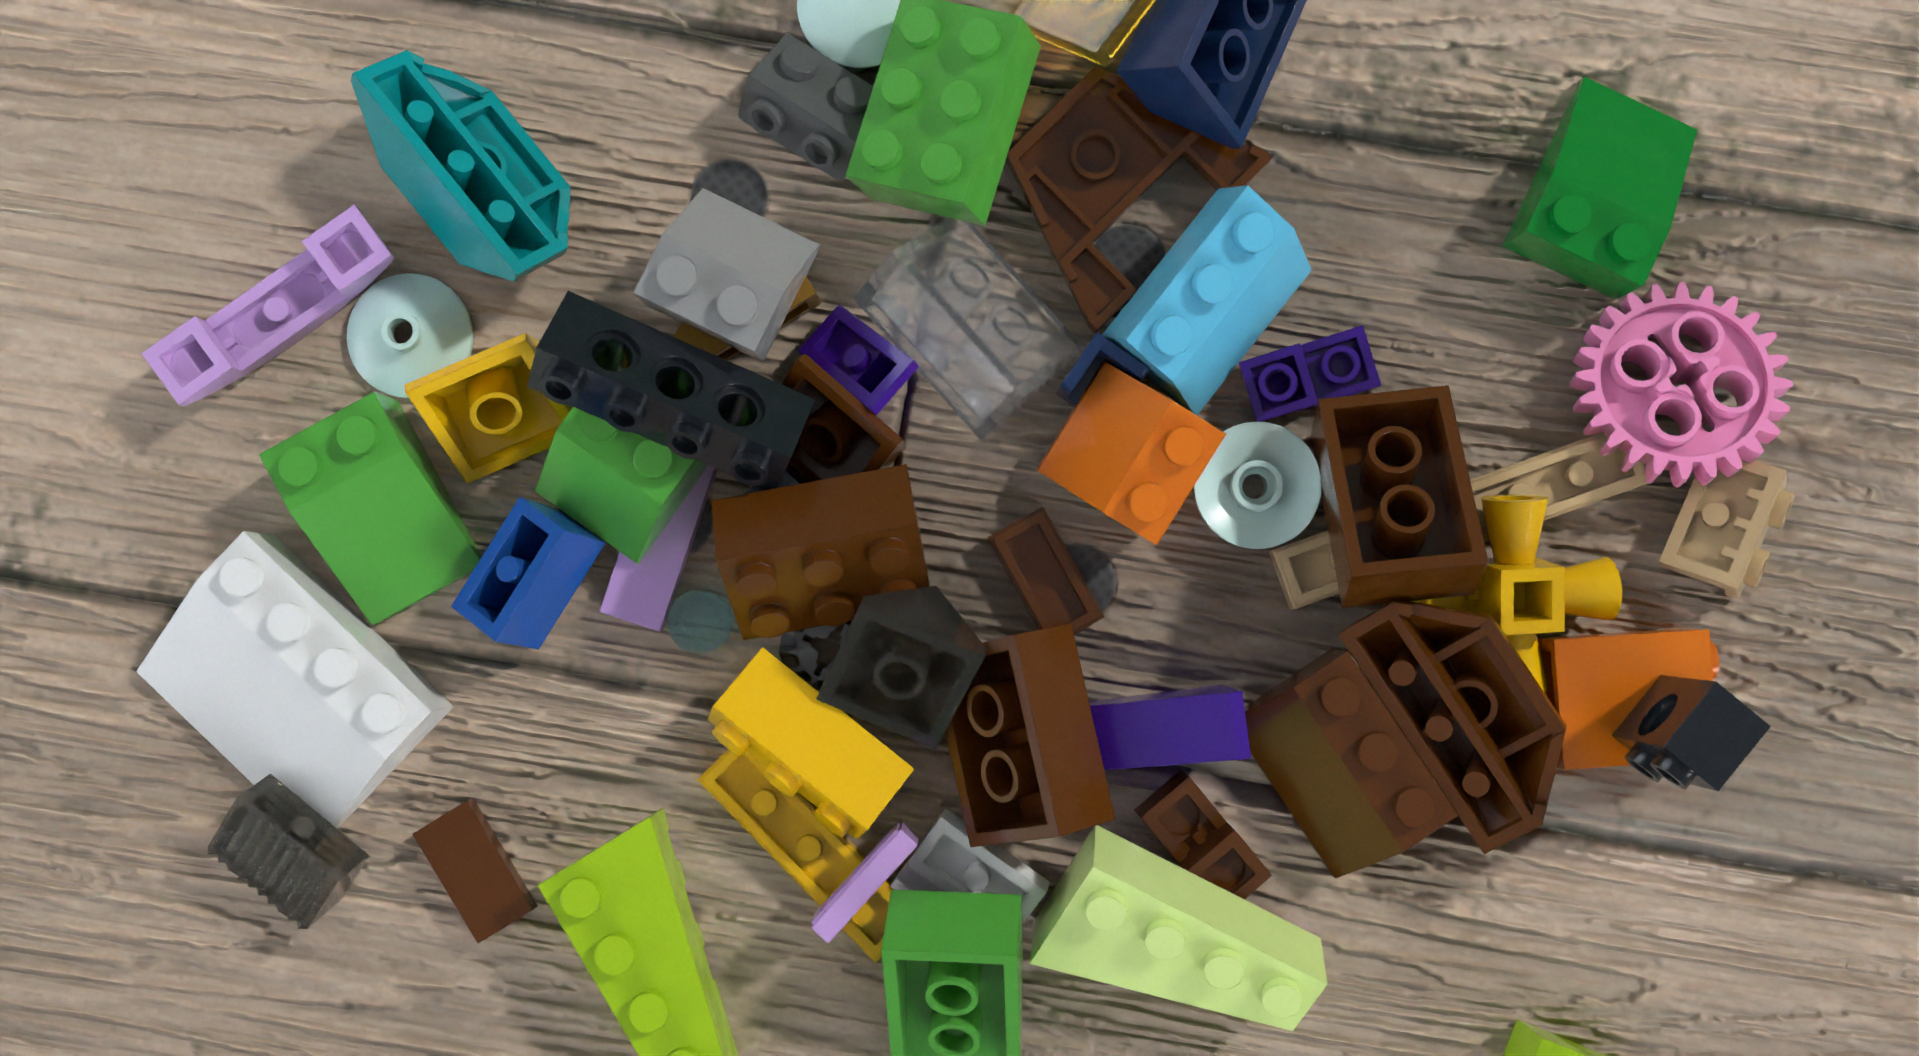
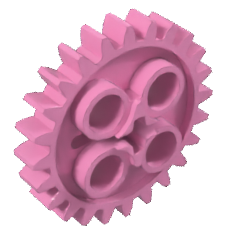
M1679 282L1668 299L1658 284H1653L1644 296V303L1633 292L1628 293L1619 305L1620 311L1608 306L1598 319L1601 326L1591 325L1583 337L1584 342L1589 347H1580L1573 358V363L1585 370L1575 373L1570 381V387L1587 392L1572 407L1573 411L1593 413L1594 416L1582 432L1585 436L1601 432L1605 434L1608 439L1599 451L1601 456L1608 455L1617 449L1624 452L1621 471L1627 472L1638 461L1646 464L1645 477L1648 483H1652L1663 470H1669L1670 479L1674 487H1680L1690 476L1691 470L1702 486L1709 484L1716 477L1717 468L1726 477L1733 476L1742 468L1741 459L1752 463L1765 452L1760 443L1769 444L1781 432L1772 421H1780L1790 411V406L1775 398L1783 396L1791 389L1793 381L1774 376V373L1779 371L1789 361L1787 355H1768L1766 350L1778 337L1777 333L1768 332L1756 335L1752 328L1758 322L1761 314L1756 311L1742 319L1734 315L1738 305V297L1732 296L1721 307L1713 304L1714 293L1711 286H1707L1697 299H1690L1685 282ZM1678 335H1689L1696 338L1702 346L1703 353H1696L1686 349L1681 344ZM1651 337L1656 339L1659 343V346L1649 341L1648 338ZM1633 362L1639 365L1645 371L1647 380L1639 381L1630 378L1623 371L1621 363ZM1682 381L1686 383L1684 385H1679L1677 387L1673 385L1676 383H1680ZM1713 387L1728 390L1735 397L1737 407H1728L1720 403L1714 395ZM1655 415H1666L1674 419L1680 428V435L1674 436L1663 432L1657 426ZM1701 423L1712 428V431H1705L1702 428Z

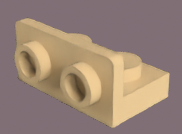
M1741 459L1742 468L1729 478L1717 468L1716 477L1704 486L1694 477L1660 557V567L1723 588L1725 595L1735 599H1739L1745 584L1755 588L1758 586L1770 556L1769 551L1760 549L1769 526L1777 529L1783 527L1795 493L1785 490L1787 470L1756 460L1748 463Z

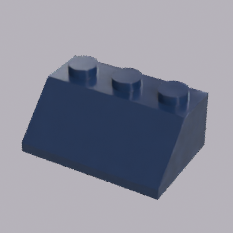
M1150 0L1117 72L1149 112L1229 148H1242L1307 0Z

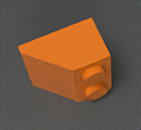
M1103 361L1036 470L1107 516L1157 545L1223 441L1226 433L1175 401Z

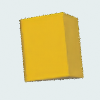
M527 333L404 385L405 393L467 484L549 449L557 428L573 408L570 405L556 403L547 398L543 393L527 387L536 347L540 342Z

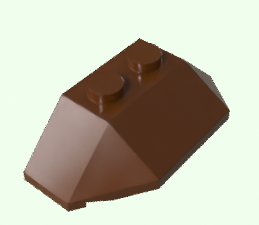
M1394 599L1339 631L1338 636L1484 854L1543 825L1567 726L1493 615Z

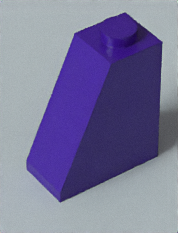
M1214 685L1089 701L1104 770L1251 758L1243 693L1241 690L1225 685Z

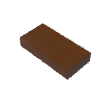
M1044 507L1035 510L987 537L1038 630L1072 624L1073 633L1076 634L1104 618L1102 611Z
M474 798L465 801L413 833L414 838L478 944L538 907Z

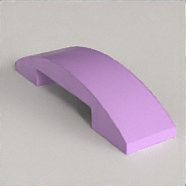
M355 204L302 240V243L307 248L305 251L205 321L194 316L141 353L178 405L185 407L224 388L293 346L351 302L395 259Z

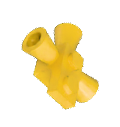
M1523 494L1485 496L1481 498L1493 558H1488L1489 563L1475 594L1411 602L1493 615L1542 690L1547 692L1548 686L1536 633L1565 632V614L1607 621L1614 620L1620 611L1622 603L1620 574L1617 566L1609 557H1602L1568 567L1536 557L1548 497Z

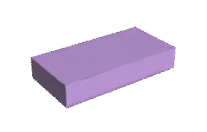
M903 821L901 824L897 822L815 912L811 921V929L826 943H829L918 846L919 836Z

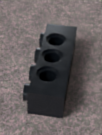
M567 291L536 347L527 387L543 393L547 398L556 403L573 406L607 421L618 430L638 434L669 447L670 450L681 457L696 459L732 475L741 483L758 486L765 490L777 488L815 401L814 398L571 291Z

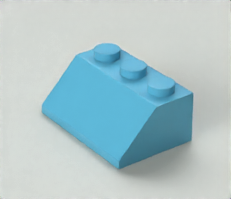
M1248 185L1218 188L1102 336L1150 369L1146 375L1147 378L1176 403L1198 415L1312 271L1295 229Z

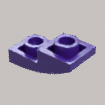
M1363 325L1302 345L1298 343L1239 362L1257 422H1264L1316 407L1318 399L1352 396L1382 387Z

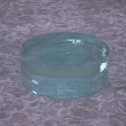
M692 590L682 594L672 604L668 613L667 624L672 639L679 647L692 653H706L718 649L728 640L733 630L734 617L730 605L721 595L709 590Z

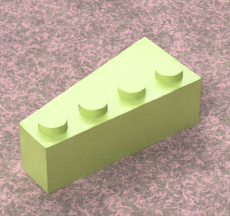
M1098 825L1094 826L1034 921L1030 964L1289 1031H1294L1328 985L1320 937Z

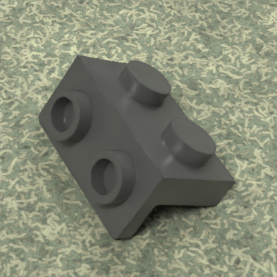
M787 32L748 75L738 116L757 132L768 136L800 156L811 166L824 171L838 181H843L846 178V172L873 86Z

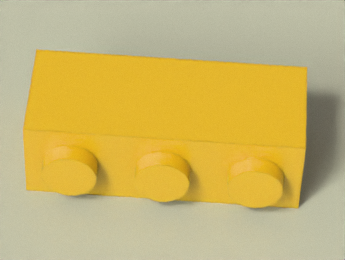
M763 647L713 705L707 719L716 726L712 733L721 744L739 756H742L746 751L766 766L763 775L772 785L788 796H794L796 792L800 793L817 807L813 812L816 819L828 830L840 837H844L847 832L856 839L863 835L914 770L911 765Z

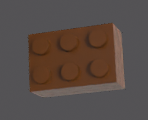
M1449 385L1318 399L1311 431V441L1314 457L1321 474V495L1342 608L1387 604L1394 599L1418 601L1474 595L1489 561Z
M907 464L711 500L716 563L743 640L760 637L773 638L787 632L824 625L837 626L851 620L889 613L902 614L915 608L934 605Z
M1072 624L1015 634L929 656L970 847L1061 837L1115 820Z

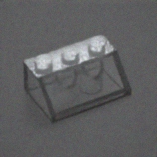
M947 218L892 251L853 298L893 344L919 365L916 371L930 383L955 411L959 419L980 440H983L1012 417L1085 350L1081 343L972 223Z

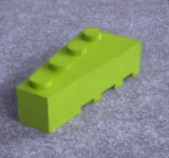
M664 808L646 817L537 885L639 1056H739L716 979L712 978L704 951L705 942L698 921L695 922L685 889L686 880L680 860L676 859L668 833L670 827Z

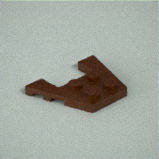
M1097 65L1008 151L1006 162L1088 327L1095 334L1137 292V289L1093 246V243L1180 158H1184L1216 191L1218 188L1246 186L1273 158L1267 151L1253 144L1251 147L1243 144L1242 148H1229L1149 112L1123 78Z

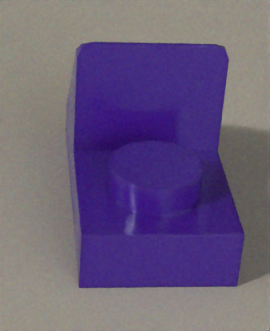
M840 304L798 350L801 355L806 354L875 415L883 409L919 367L912 358Z

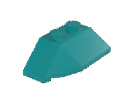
M408 50L352 73L351 83L381 168L460 265L514 282L565 254L568 248L567 230L571 187L492 90L452 71L425 64L423 57Z

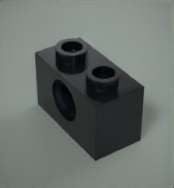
M1660 675L1612 736L1630 750L1625 755V760L1649 779L1659 782L1664 777L1684 790L1691 784L1719 791L1771 726L1716 681Z

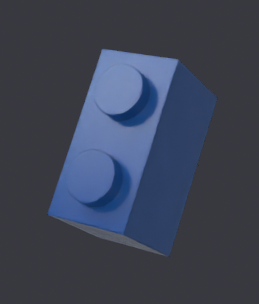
M519 497L451 607L495 642L540 649L606 542L562 510Z

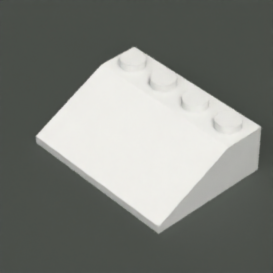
M243 531L196 580L136 671L317 846L323 845L454 707L274 534Z

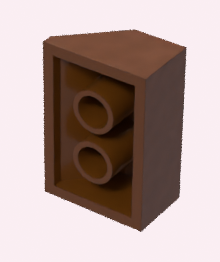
M1330 649L1244 707L1250 754L1335 879L1407 851L1458 816L1348 651Z

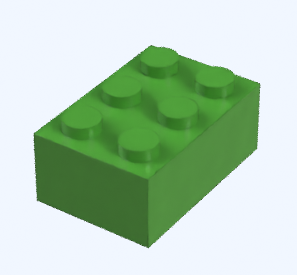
M900 0L846 177L871 200L986 226L1041 45L1023 17L942 0Z

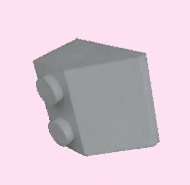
M702 188L663 232L633 293L648 307L764 362L820 249V245Z

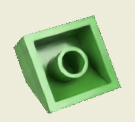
M573 407L555 432L535 492L639 564L708 465L696 459L681 457L670 450L669 447L633 432L618 430L607 421Z

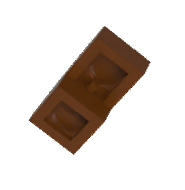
M1182 769L1134 809L1183 869L1243 899H1246L1272 876L1235 829L1227 823L1199 787Z

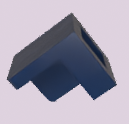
M1097 332L1061 383L1056 395L1075 407L1103 361L1140 382L1143 381L1150 369Z

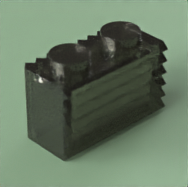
M271 773L235 799L208 845V854L217 855L218 862L226 863L228 871L238 875V879L247 880L248 887L257 888L258 896H267L268 904H275L278 912L287 916L288 920L297 921L298 929H308L344 897V893L350 888L349 886L355 880L354 878L360 873V869L370 857L368 853Z

